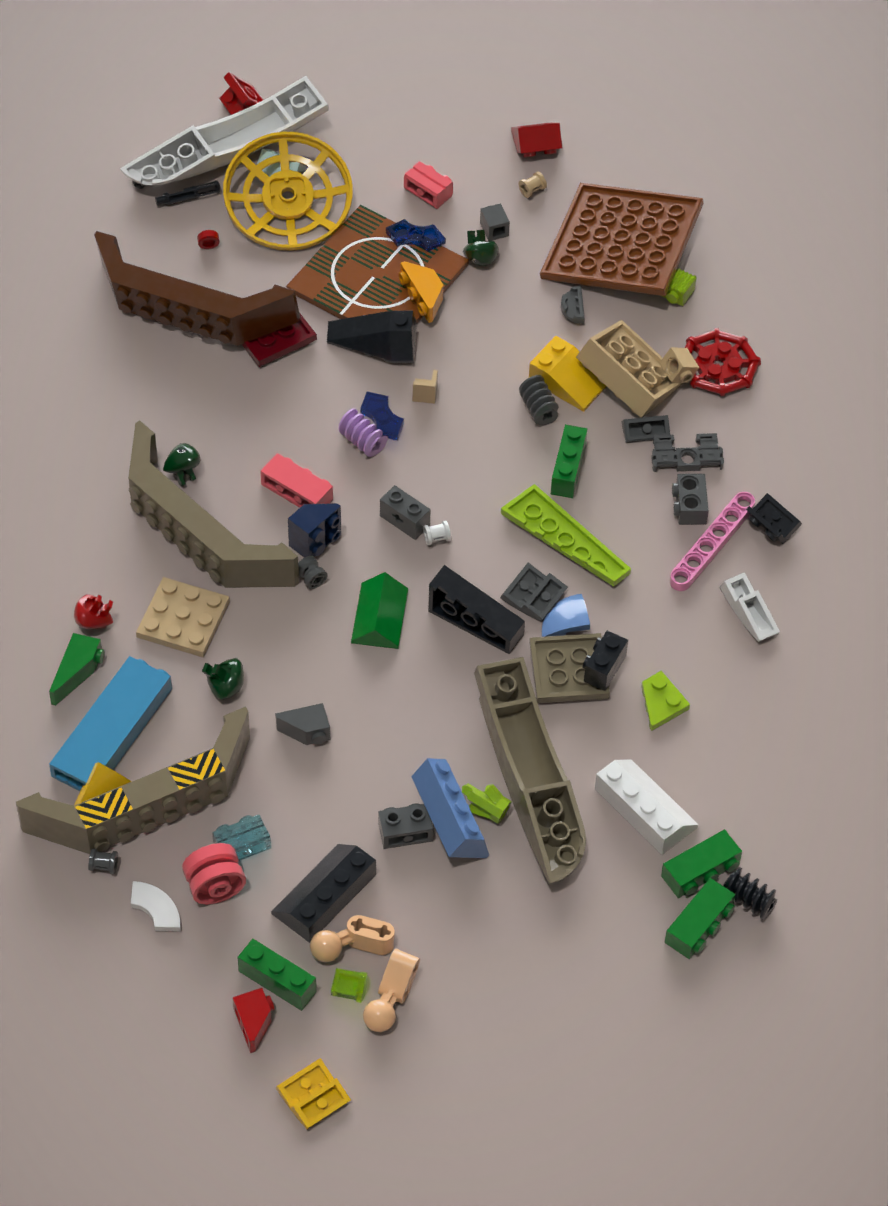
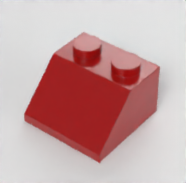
M558 122L511 127L517 153H523V157L536 156V151H544V154L557 153V149L562 148L560 123Z

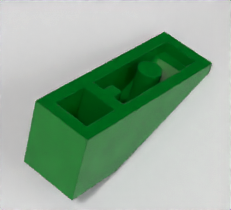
M76 633L72 634L49 690L51 705L56 706L95 672L98 663H102L105 651L102 649L101 639Z

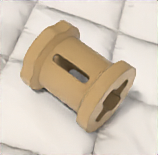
M537 171L532 177L520 180L518 185L521 193L526 198L532 196V193L539 189H545L547 182L543 174Z

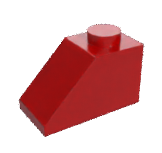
M263 988L233 997V1009L250 1053L256 1052L272 1021L271 1011L274 1010V1005L270 995L265 996Z

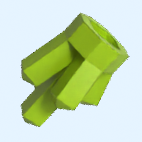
M469 783L462 786V793L467 796L469 801L473 802L469 805L471 813L489 818L497 824L501 822L509 810L512 801L504 797L494 784L487 785L483 792Z

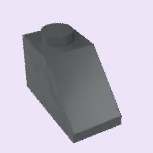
M323 703L275 713L277 731L305 745L322 744L330 740V725Z

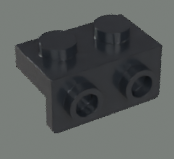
M768 493L753 509L750 506L746 509L750 515L748 519L756 527L760 525L766 529L764 533L774 542L779 540L784 544L802 525L800 520Z

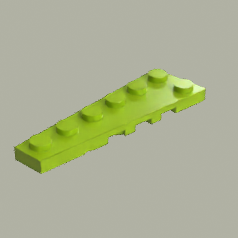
M535 484L501 508V514L613 587L631 574V568Z

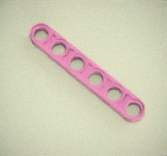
M740 492L736 494L672 570L670 585L674 590H687L748 518L747 507L740 506L738 502L746 500L753 509L755 498L751 493ZM727 515H734L738 520L730 522L725 517ZM715 530H721L725 533V535L722 537H717L713 534V532ZM703 545H709L710 547H712L713 550L710 552H704L700 549V547ZM695 560L700 565L698 567H691L687 562ZM680 575L684 576L687 581L679 583L674 578Z

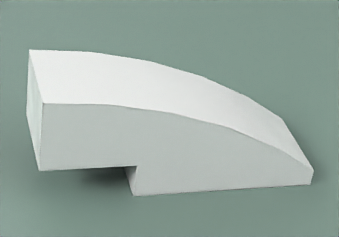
M745 572L721 584L720 589L731 608L758 642L780 632L758 590L754 591Z

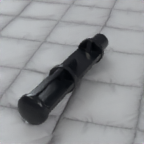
M215 180L184 188L183 191L173 194L165 192L162 196L155 197V202L157 206L162 204L170 205L219 193L221 187L219 182Z

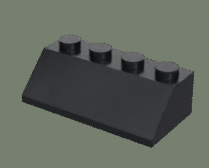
M337 844L271 911V914L310 943L314 934L322 931L376 875V859L357 845Z

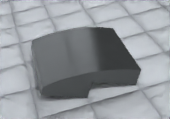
M528 562L500 598L522 613L542 621L568 586L551 573L545 576Z

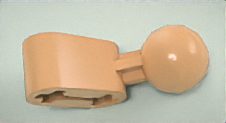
M356 915L348 920L347 929L335 933L330 930H322L314 934L310 941V950L312 955L322 962L334 961L339 957L342 947L348 944L355 949L378 955H387L394 948L395 930L388 922Z
M395 949L392 952L378 990V994L382 996L380 999L373 1000L367 1004L363 1012L364 1022L370 1030L384 1032L393 1026L396 1019L393 1006L396 1001L401 1004L405 1002L419 967L420 958L399 949Z

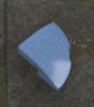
M582 594L566 597L555 604V607L544 618L542 637L566 635V632L590 630L589 616Z

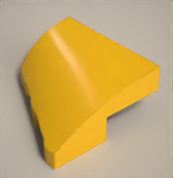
M97 762L91 771L86 785L82 786L74 806L132 781Z

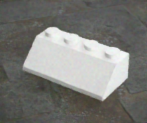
M631 759L614 760L596 774L595 790L661 855L698 828L699 825Z

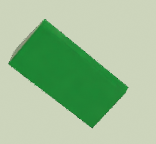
M386 572L361 583L351 644L399 649L408 588Z

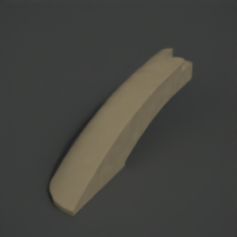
M524 657L478 665L474 675L480 692L479 701L506 786L530 846L548 883H556L566 878L576 869L583 857L586 846L585 828L571 782L567 779L549 737Z

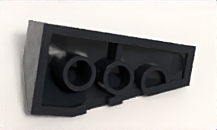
M386 311L328 321L327 343L351 351L357 350L365 353L367 356L380 357L390 363H414L417 322L413 311Z

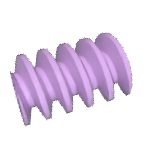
M355 408L346 412L339 423L338 429L340 434L357 446L360 451H364L368 457L380 453L387 443L388 436H383L382 430L377 429L375 424L370 425V420L364 419L363 414H358Z

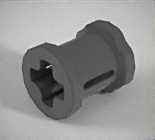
M91 849L88 869L90 871L94 869L107 870L111 874H115L118 852L106 853L98 852L97 849Z

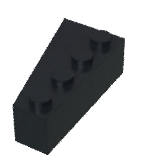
M446 565L441 568L430 582L428 612L507 654L511 653L523 637L525 621Z

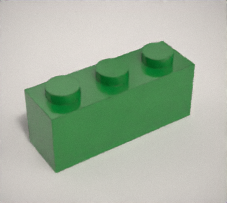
M565 424L552 475L551 495L573 499L586 447L588 428Z
M724 829L663 863L661 877L677 898L685 894L691 895L710 878L716 880L724 872L735 870L740 865L742 850Z
M710 878L666 930L664 943L689 960L695 952L699 954L705 947V940L708 936H714L719 930L721 920L724 917L729 918L735 909L733 904L735 894Z
M253 938L237 957L238 971L301 1011L317 992L315 976Z

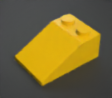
M555 335L530 362L529 378L535 375L543 376L544 382L547 383L548 389L551 390L552 394L584 412L607 386L601 383L598 377L585 368L581 361L576 358L580 351L574 345Z

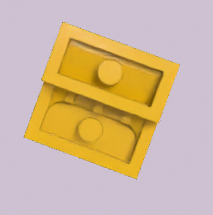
M321 1058L276 1086V1090L306 1129L351 1101L338 1079L333 1078Z

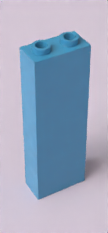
M129 656L49 763L51 777L80 791L82 786L86 785L95 763L99 762L114 770L172 690L171 676L162 669H155L149 666L142 659H135Z

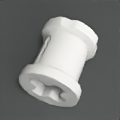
M442 521V524L434 526H423L427 545H432V542L442 540L451 541V533L447 521Z

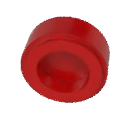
M214 230L202 231L197 236L198 245L203 249H213L220 243L219 234Z

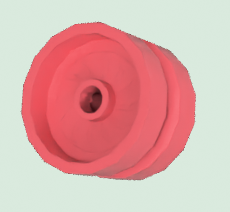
M217 843L204 846L192 852L182 864L183 873L186 881L189 882L193 899L199 904L208 905L226 901L238 894L246 884V877L242 867L239 865L238 856L230 844Z

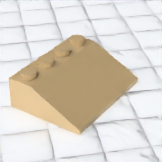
M622 320L591 337L576 356L585 368L596 375L601 383L611 389L617 398L626 403L631 411L641 418L654 410L683 384L670 381L659 363L662 357Z

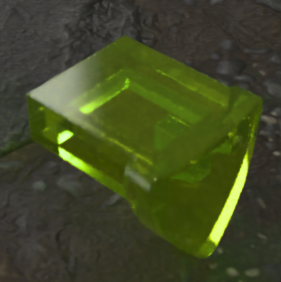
M336 968L331 987V996L352 999L361 1003L366 993L368 973Z

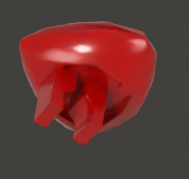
M90 594L82 596L74 609L76 624L81 628L89 630L103 628L112 624L113 619L109 611L112 608L113 601L109 600L107 604H103L101 595L97 597Z

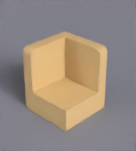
M433 370L432 380L415 378L413 382V402L435 404L438 370Z

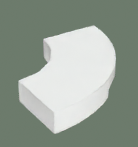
M133 881L131 908L140 909L147 913L154 922L155 931L181 932L179 913L172 899L153 885Z

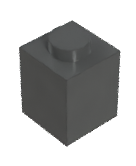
M501 203L480 208V224L482 229L485 230L488 241L508 237L510 221Z

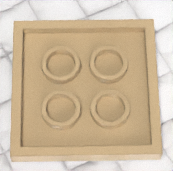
M163 577L136 631V637L204 657L229 605L230 598L223 594Z

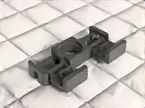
M717 433L696 434L695 441L696 443L699 442L700 446L676 448V450L675 447H672L674 435H653L654 449L651 456L653 471L656 472L657 467H676L677 472L700 471V466L719 465L720 470H722L724 465L723 448L718 447ZM689 455L694 461L688 464L683 462L681 458Z

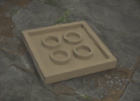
M601 633L532 637L529 639L537 703L609 699V686L606 691H603L584 682L585 669L582 668L587 655L591 656L593 654L596 640L598 637L602 638Z

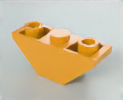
M405 261L401 262L400 272L398 273L400 283L407 287L409 297L412 301L415 300L420 315L425 316L428 323L433 322L443 300V283L434 269Z

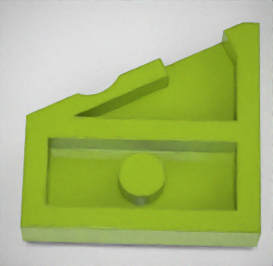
M662 670L642 681L641 688L645 697L646 712H648L651 731L690 709V703Z

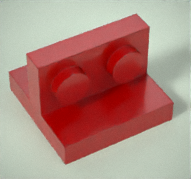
M230 72L223 77L230 87L219 99L231 115L263 101V98L253 85Z

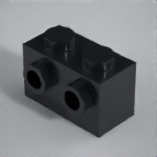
M608 630L602 638L598 637L593 647V654L591 656L587 655L582 666L585 669L584 682L606 691L627 655L628 639Z

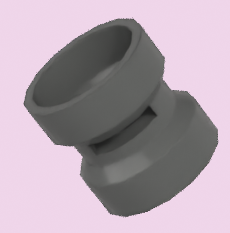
M307 556L298 563L299 576L304 578V583L310 589L321 586L328 577L326 571L318 566V561L313 556Z

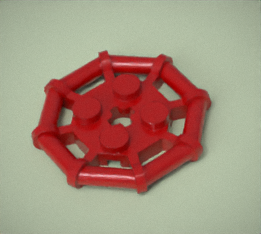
M714 328L713 331L695 337L690 336L686 339L685 348L691 354L693 351L698 353L697 358L694 360L699 366L697 371L700 375H693V378L690 380L691 387L694 389L698 387L717 393L719 396H725L726 393L752 386L753 377L757 368L761 365V358L755 354L749 345L748 338ZM714 340L713 344L704 347L700 345L702 343ZM742 349L748 359H742L738 352ZM715 361H721L723 362V365L720 366L718 363H714ZM742 368H748L745 375L739 373ZM709 379L715 380V382H709Z

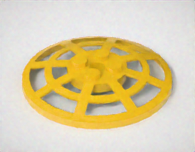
M298 132L270 133L249 142L231 160L223 182L225 208L235 226L252 241L277 250L306 249L318 245L331 237L346 220L353 197L351 175L341 156L322 140ZM279 142L280 155L269 157L257 165L247 157L260 147ZM287 142L306 144L321 152L314 161L303 156L288 154ZM328 157L340 170L345 185L332 187L329 177L321 168V165ZM280 162L281 171L272 174L270 177L262 171L264 168ZM289 162H298L307 166L308 169L303 174L290 170ZM242 163L250 171L244 183L243 194L231 193L232 177L239 164ZM315 173L323 181L325 189L313 190L309 180ZM255 177L264 183L262 194H249ZM286 191L292 192L294 196L290 199H286L282 196V194ZM346 193L344 210L335 224L326 219L332 206L333 196ZM326 198V204L321 214L311 209L314 199ZM231 201L244 202L247 214L255 222L247 230L236 218ZM250 203H263L268 212L261 218H258ZM304 215L314 221L303 228L295 229V219L301 218ZM276 217L286 220L287 230L277 229L267 224ZM319 225L329 230L326 234L315 240L297 244L296 235L307 233ZM264 229L276 235L288 236L289 245L268 242L256 237L255 234Z

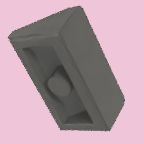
M668 415L623 419L621 421L625 442L653 440V435H670Z

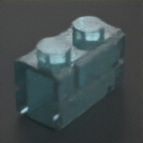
M259 814L253 817L251 815L244 816L238 823L230 826L228 824L221 825L216 831L212 832L213 843L230 844L235 849L239 861L271 848L270 835Z

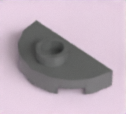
M575 286L566 294H563L561 311L568 320L584 324L581 286Z

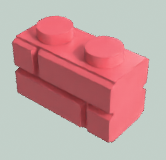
M419 161L404 175V188L436 209L443 205L444 201L446 202L452 197V180L448 176H442L436 172L431 165H425Z

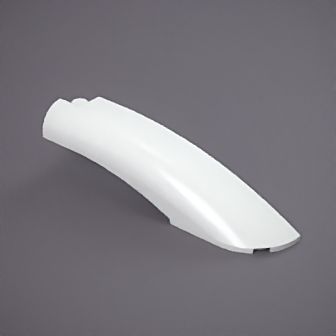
M304 76L271 97L247 109L211 123L189 127L120 169L132 181L151 186L194 177L230 164L237 152L256 138L276 132H293L329 111V107L307 76ZM266 146L260 147L259 149L253 151L252 153H254V152H256V151H258V150H260V149H262V148H264V147H266Z

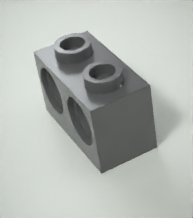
M677 474L676 483H672V497H676L677 502H674L673 510L674 516H678L679 525H706L709 510L705 474Z

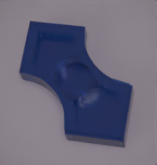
M403 219L386 227V234L397 247L412 244L429 252L446 244V238L433 224L417 226Z
M367 391L360 408V413L369 417L377 429L382 430L383 436H388L389 439L398 441L404 424V418L398 417L390 410L388 406L389 396Z

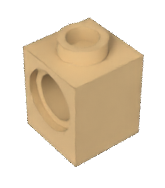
M671 347L659 362L670 381L675 383H688L699 369L698 364L687 348Z

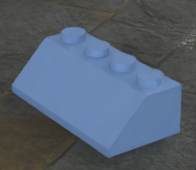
M427 758L411 777L448 856L456 858H487L489 853L485 840L451 771L450 765L446 759Z

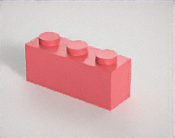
M278 453L260 471L261 485L299 508L304 504H330L333 500V486L327 480L315 476L307 468L300 467L290 458L283 457Z

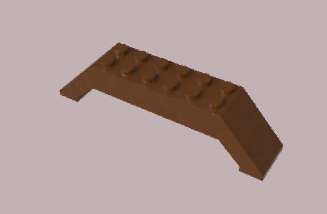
M96 231L94 234L101 261L118 308L125 313L139 315L144 319H152L167 326L171 325L186 332H194L205 338L210 337L220 340L225 344L236 346L298 323L300 320L295 290L274 285L272 289L245 298L237 297L125 263L122 260L116 236Z

